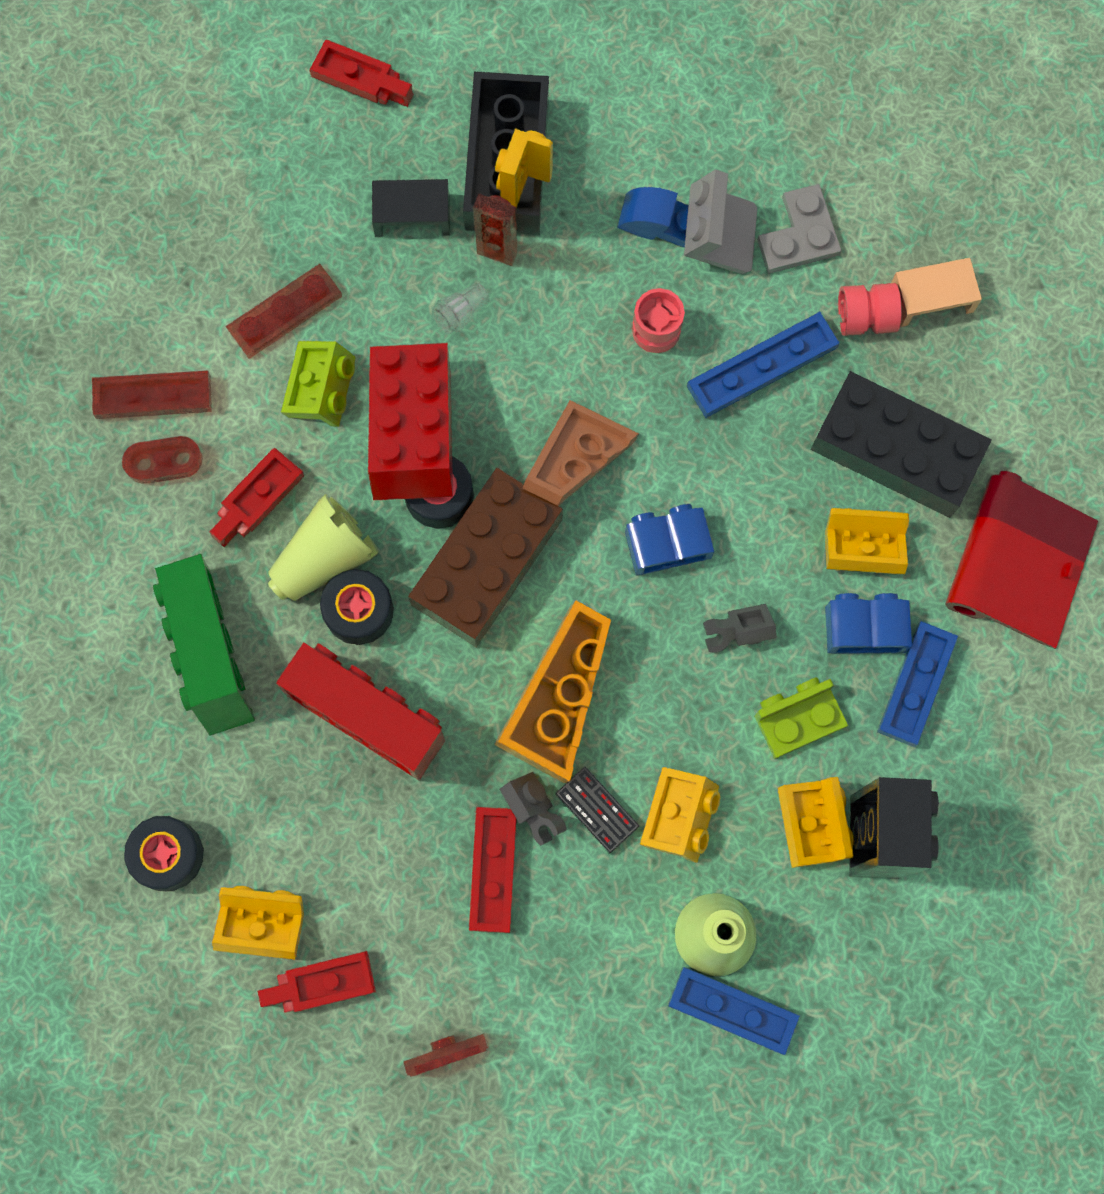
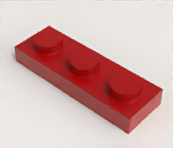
M476 807L469 931L510 933L517 819L512 810L508 808Z

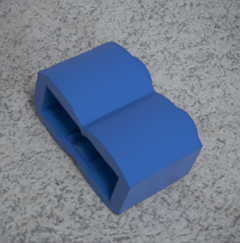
M683 504L669 510L670 514L666 516L655 517L654 513L648 512L631 518L632 523L626 525L625 535L636 576L712 558L714 548L703 507L692 508L691 504Z
M855 593L838 594L835 596V600H830L825 607L827 653H906L912 648L909 600L898 599V594H878L874 596V600L859 599V595Z

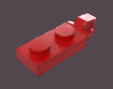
M327 39L324 41L309 70L311 77L375 103L379 102L386 105L388 100L408 107L414 96L412 84L400 80V74L392 70V65Z
M274 447L221 502L222 508L217 514L222 519L209 531L212 538L225 547L237 533L245 537L250 531L252 532L305 476L304 472Z
M368 951L287 970L285 974L277 975L279 986L257 991L260 1007L264 1008L283 1003L284 1013L290 1011L299 1012L377 992Z

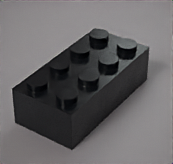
M474 71L463 203V218L466 231L540 235L543 181L528 176L516 210L501 205V191L496 189L499 172H495V166L500 150L502 148L508 149L515 129L524 132L536 131L546 137L549 76Z
M850 371L810 450L950 518L960 507L992 439Z
M879 777L850 796V829L853 834L854 845L852 848L853 857L849 859V877L899 879L932 868V861L937 860L939 849L937 835H932V817H937L939 806L937 791H932V780Z

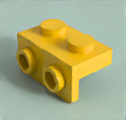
M515 129L508 149L502 148L500 150L495 172H499L496 189L501 191L502 206L516 210L528 176L550 182L553 169V142L543 134L536 131L524 132Z
M832 508L825 530L826 569L905 574L908 567L906 531L909 525V514L891 511Z
M838 777L777 787L792 868L837 862L853 857L854 838L851 829L847 825L845 814L846 795L843 788L840 787Z
M247 886L220 888V911L212 940L213 951L296 959L304 918L303 899L301 896L284 890H278L273 893L254 891Z

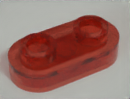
M185 436L138 442L131 445L123 454L122 466L126 474L133 481L147 484L190 477L200 469L203 456L195 441ZM181 453H187L190 456L185 464H178L176 462L178 455ZM143 459L151 460V465L147 470L138 469V464Z

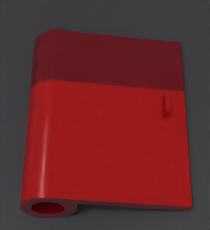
M1000 471L999 474L991 475L946 600V607L970 618H989L1040 644L1056 649L1098 520L1022 482V477L1016 473Z

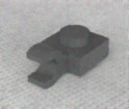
M766 604L727 611V619H710L703 623L706 635L718 634L714 638L705 639L707 649L712 653L724 650L732 640H736L737 645L741 646L758 644L765 640L777 638L776 625Z
M533 772L514 779L499 789L519 824L525 821L528 822L533 837L540 846L553 840L547 827L550 828L554 837L567 830L565 822L559 815L547 811L553 805L546 795L543 785L538 781Z

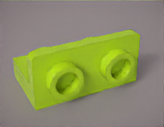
M298 341L281 413L288 418L321 419L330 426L339 427L342 414L346 409V396L350 380L355 372V355L336 341Z
M815 677L796 686L798 693L784 699L782 693H779L760 702L762 709L757 711L754 717L774 759L848 726L831 691L834 687L831 679L820 683L818 677Z

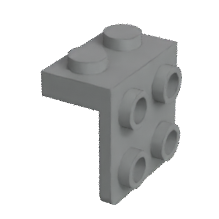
M715 169L690 186L684 256L745 274L751 271L753 264L757 206L751 201L728 194V173Z

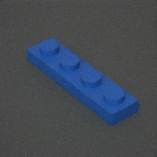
M818 312L691 379L687 383V388L703 415L707 418L834 351L840 343L821 312Z

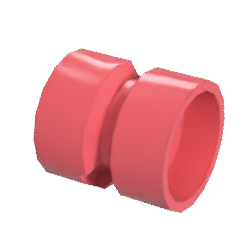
M896 283L873 284L870 291H867L864 285L841 286L838 295V311L843 322L840 323L842 335H862L868 328H871L875 334L898 332L901 324V298L898 285Z
M662 288L651 289L641 295L636 302L632 325L633 338L639 347L647 352L662 353L675 346L680 338L685 314L683 302L678 295Z

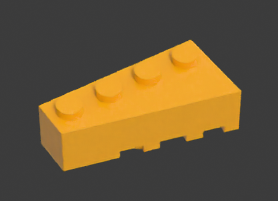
M577 600L570 606L495 742V746L563 783L570 782L611 619Z

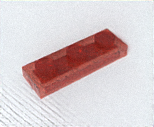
M478 194L473 206L477 254L512 266L517 256L516 206L511 205L508 200L500 196L492 195L487 197Z
M319 263L228 324L226 328L247 358L250 359L341 298L342 293Z
M206 370L92 378L93 416L96 419L212 412L211 375Z

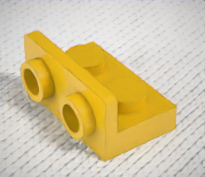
M662 767L640 845L677 855L697 863L700 854L704 853L708 846L709 832L707 829L711 815L716 813L720 804L719 785L704 776Z

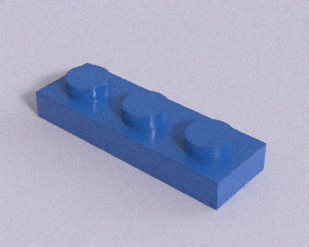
M922 621L918 623L912 638V648L907 651L877 733L912 747L918 745L957 641V635Z
M682 967L668 1003V1007L782 1055H786L800 1017L795 1013L685 967Z

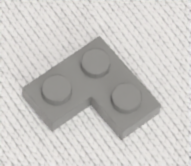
M820 184L783 193L782 199L791 227L759 235L757 239L768 274L840 256L841 248Z

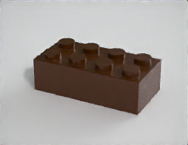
M497 467L408 596L412 607L476 648L563 518V509L523 489V483Z

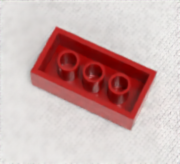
M448 343L370 347L368 475L373 501L453 497L451 369Z
M303 642L277 680L276 684L287 697L420 781L445 742L441 730L442 726L439 725L440 721L419 708L417 713L409 710V706L405 703L406 699L386 686L382 692L376 689L375 684L370 681L372 678L356 666L351 665L348 670L341 666L342 663L337 660L338 656L323 645L317 643L315 648H312Z

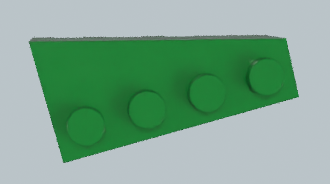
M202 554L155 568L159 583L153 585V590L159 606H165L167 617L162 618L161 621L168 641H174L176 651L170 653V658L177 676L182 675L185 686L179 688V693L185 710H192L209 736L254 722L255 717L252 708L249 707L241 694V691L246 690L242 675L234 657L230 658L229 654L235 651L226 625L220 622V620L225 618L210 569Z

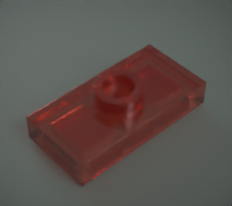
M485 1033L457 1043L454 1035L431 1042V1052L403 1061L407 1076L413 1077L488 1050L489 1045Z

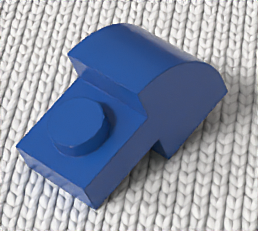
M656 187L635 188L625 195L617 228L645 239L653 240L658 237L685 248L689 205L677 201L678 193Z

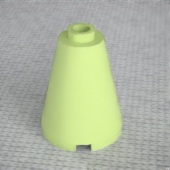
M325 494L316 503L268 571L271 578L268 585L280 599L285 600L288 597L296 601L327 584L336 575L344 571L353 570L373 559L379 553L378 548L369 535L364 540L360 538L363 534L356 525L359 523L334 498H328V495Z
M718 893L705 894L689 902L681 911L675 927V942L680 956L692 969L708 976H725L742 968L750 959L756 945V927L750 912L735 898ZM720 924L727 930V940H722L717 934V928Z

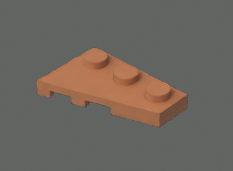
M569 400L527 476L523 489L559 506L627 450L636 441L639 433Z

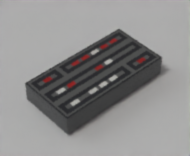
M586 767L582 768L571 778L570 782H567L555 793L609 854L640 827Z

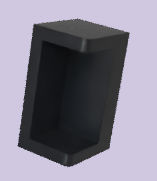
M448 179L372 181V225L375 237H383V226L441 225L442 235L449 236L450 194Z

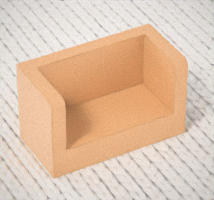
M970 258L896 272L891 282L898 285L900 292L901 327L908 326L913 316L960 306L965 307L966 314L974 313L982 300Z

